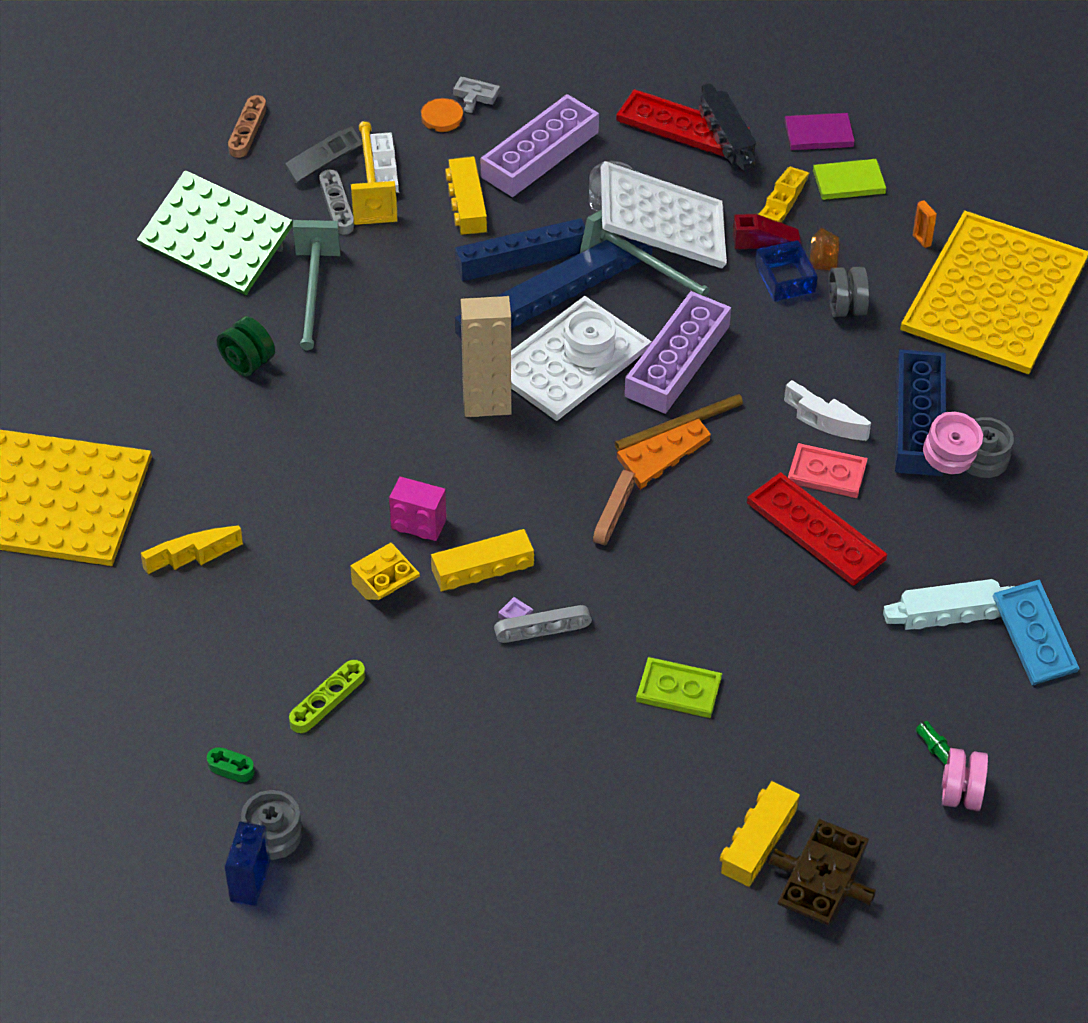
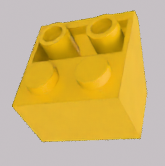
M392 543L350 565L352 585L365 599L380 600L420 576V573Z

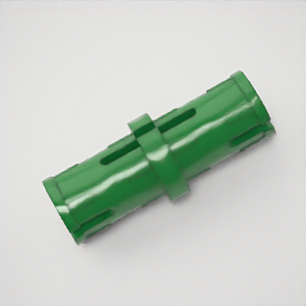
M924 721L925 727L921 723L916 728V733L928 745L930 753H935L944 765L947 764L950 747L947 745V739L944 736H940L929 721Z

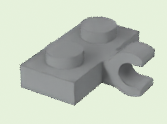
M460 77L453 88L454 96L464 98V103H466L464 111L469 113L474 111L477 101L493 105L500 93V86L465 77Z

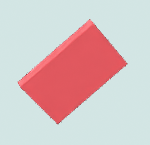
M798 443L788 478L798 486L858 498L868 458Z

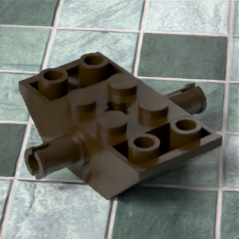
M819 819L801 856L796 858L775 849L770 858L769 865L791 873L777 905L826 925H829L836 919L845 898L848 896L870 906L875 897L876 889L854 881L869 838Z

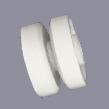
M591 308L579 310L569 316L565 324L564 349L566 356L571 362L582 367L591 368L601 366L613 357L616 326L612 317L601 310Z

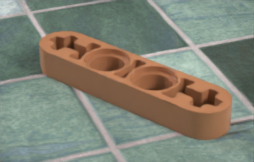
M255 95L248 98L228 141L229 154L232 157L240 158L248 153L267 108L264 97ZM255 118L253 121H247L246 119ZM241 132H249V134H246V135H241V134H239V133H241Z
M626 470L622 471L596 526L593 536L594 543L607 545L633 489L636 473Z

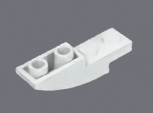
M792 380L786 385L784 401L797 409L796 418L816 429L836 436L865 441L869 438L871 422L848 408L845 404L840 403L836 399L826 403L822 398L817 397L806 390L805 387Z

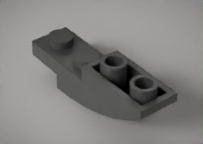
M350 126L322 140L283 166L294 183H297L326 167L329 163L359 148L363 142L354 128Z

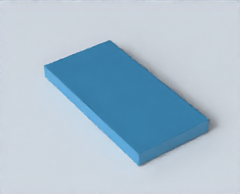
M1040 579L993 594L992 597L1032 686L1075 673L1080 669Z

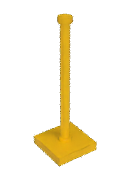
M369 122L359 124V132L362 134L367 183L351 184L354 225L398 222L395 181L376 182L370 136L372 127Z

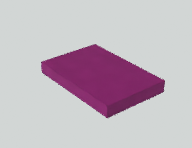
M848 113L785 116L790 150L854 147V137Z

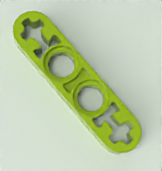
M358 660L347 661L290 712L289 723L291 729L296 733H305L313 728L365 680L364 664ZM336 684L343 687L339 692H332L329 689ZM317 700H322L326 703L322 708L312 706V703Z

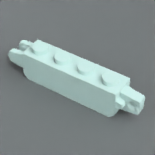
M989 579L906 590L902 594L901 602L884 606L883 614L887 624H904L905 630L922 629L938 625L946 626L960 622L969 623L983 619L991 620L1001 617L992 597L993 594L1015 586L1000 587L997 581Z

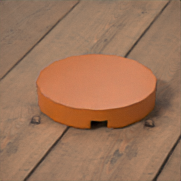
M434 99L423 106L421 110L422 123L428 129L434 128L437 132L454 130L463 121L462 107L451 99Z

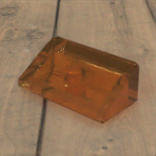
M821 228L812 237L809 267L824 270L837 268L839 237Z

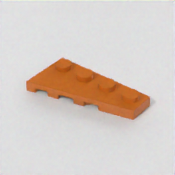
M696 419L618 451L617 459L626 471L636 473L635 483L641 490L647 486L649 480L658 478L669 466L673 467L679 463L680 458L690 455L710 441L711 434L700 419Z

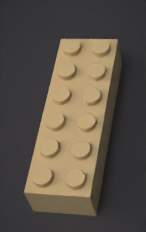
M509 296L461 299L462 373L465 417L511 415V311Z

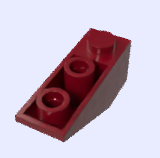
M758 214L734 215L733 240L735 249L801 247L799 230L797 228Z

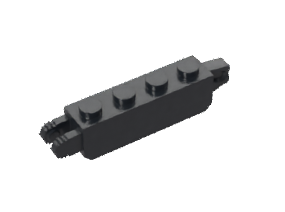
M705 83L701 88L703 95H701L702 103L699 105V111L701 116L705 117L709 130L713 131L717 144L721 145L725 158L729 159L732 166L739 165L743 171L755 168L756 140L729 94L725 91L717 92L713 85Z

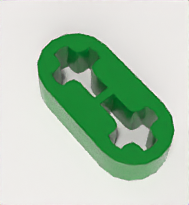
M221 747L214 748L207 754L208 768L215 774L237 782H247L254 776V764L248 756ZM244 766L247 767V769H243L241 772L238 771V769H242Z

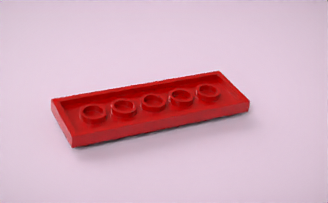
M634 89L616 114V121L725 157L721 145L717 144L713 131L709 130L705 117L701 116L699 110Z
M781 472L747 497V504L852 586L856 585L887 560L886 552Z

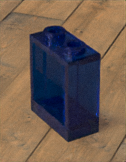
M799 240L757 249L755 266L773 301L816 292L818 276ZM795 263L802 277L777 282L770 268Z
M239 821L225 864L230 902L257 906L270 864L265 825Z

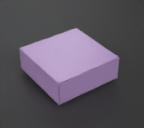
M513 597L498 612V618L503 620L533 614V609Z

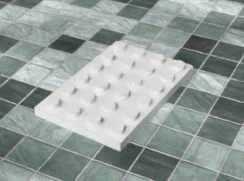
M604 161L601 166L602 227L604 230L723 269L727 262L721 200Z
M584 296L511 351V389L557 421L644 354L651 345V341ZM589 308L601 310L609 314L616 326L613 357L607 363L591 368L582 367L571 362L566 356L564 349L566 320L572 313Z

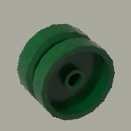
M241 317L233 323L232 327L220 333L216 339L218 350L225 362L234 371L243 376L253 374L259 369L260 365L267 363L275 355V345L271 336L258 321L251 317Z

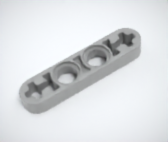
M325 170L320 174V187L331 220L338 221L339 234H349L354 230V219L339 174L335 170ZM339 193L340 195L332 197L329 194ZM337 207L344 208L342 211H335L334 209Z
M578 605L503 619L495 624L494 630L497 640L507 643L587 627L592 619L588 607Z

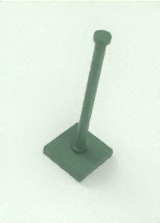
M602 210L587 217L580 253L605 240H609L693 292L705 297L708 295L709 287L699 285L619 237L616 233L604 230L602 227Z
M293 220L296 255H311L303 339L300 341V347L304 350H311L314 347L312 335L320 256H340L341 253L338 221Z

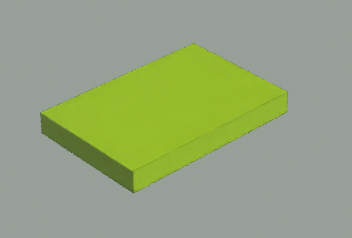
M877 159L813 165V173L822 200L886 193V186Z
M648 657L636 696V702L711 718L722 673Z

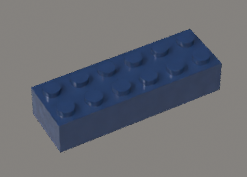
M899 349L896 365L895 406L896 473L943 475V472L932 467L925 459L923 447L932 423L937 416L946 412V353Z

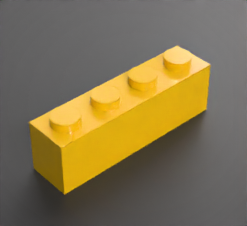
M475 158L449 159V168L445 169L446 181L451 182L448 183L449 196H453L451 198L452 211H456L454 213L455 226H459L461 235L487 232V215Z
M521 529L431 554L432 572L441 591L455 589L459 586L477 583L484 579L502 576L509 572L524 570L534 566V549L525 530Z
M771 781L766 790L762 789L756 800L757 805L754 809L750 808L744 819V826L736 829L732 837V845L730 848L725 847L719 861L722 862L721 874L748 887L751 886L796 813L800 794Z

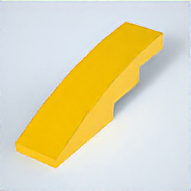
M789 166L775 182L774 191L768 196L765 207L758 215L782 223L798 198L809 177V172Z
M239 525L215 528L188 534L141 552L143 569L147 574H150L170 564L175 570L195 559L200 565H203L242 545L241 528Z

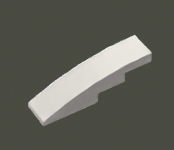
M392 133L370 134L376 182L395 181L396 193H399Z

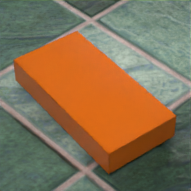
M925 200L918 202L913 236L924 248L932 245L937 213Z

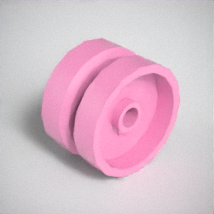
M945 412L937 416L924 442L923 452L925 459L932 467L943 473L959 474L968 470L974 463L977 452L982 445L983 433L981 427L973 418L963 413Z
M950 748L942 780L943 806L956 807L960 802L961 793L964 792L965 808L980 811L987 774V753L974 751L970 756L968 767H965L966 754L964 750Z

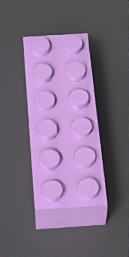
M565 95L481 157V178L514 197L596 135L599 131V113L570 95Z
M690 291L626 376L625 397L666 414L730 327L731 307Z

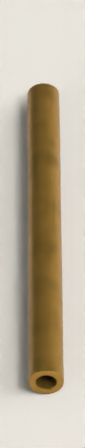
M739 394L615 441V448L617 451H620L696 419L702 421L743 405V399Z

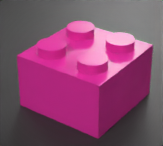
M399 477L389 497L391 529L416 535L423 539L437 541L446 522L445 489Z

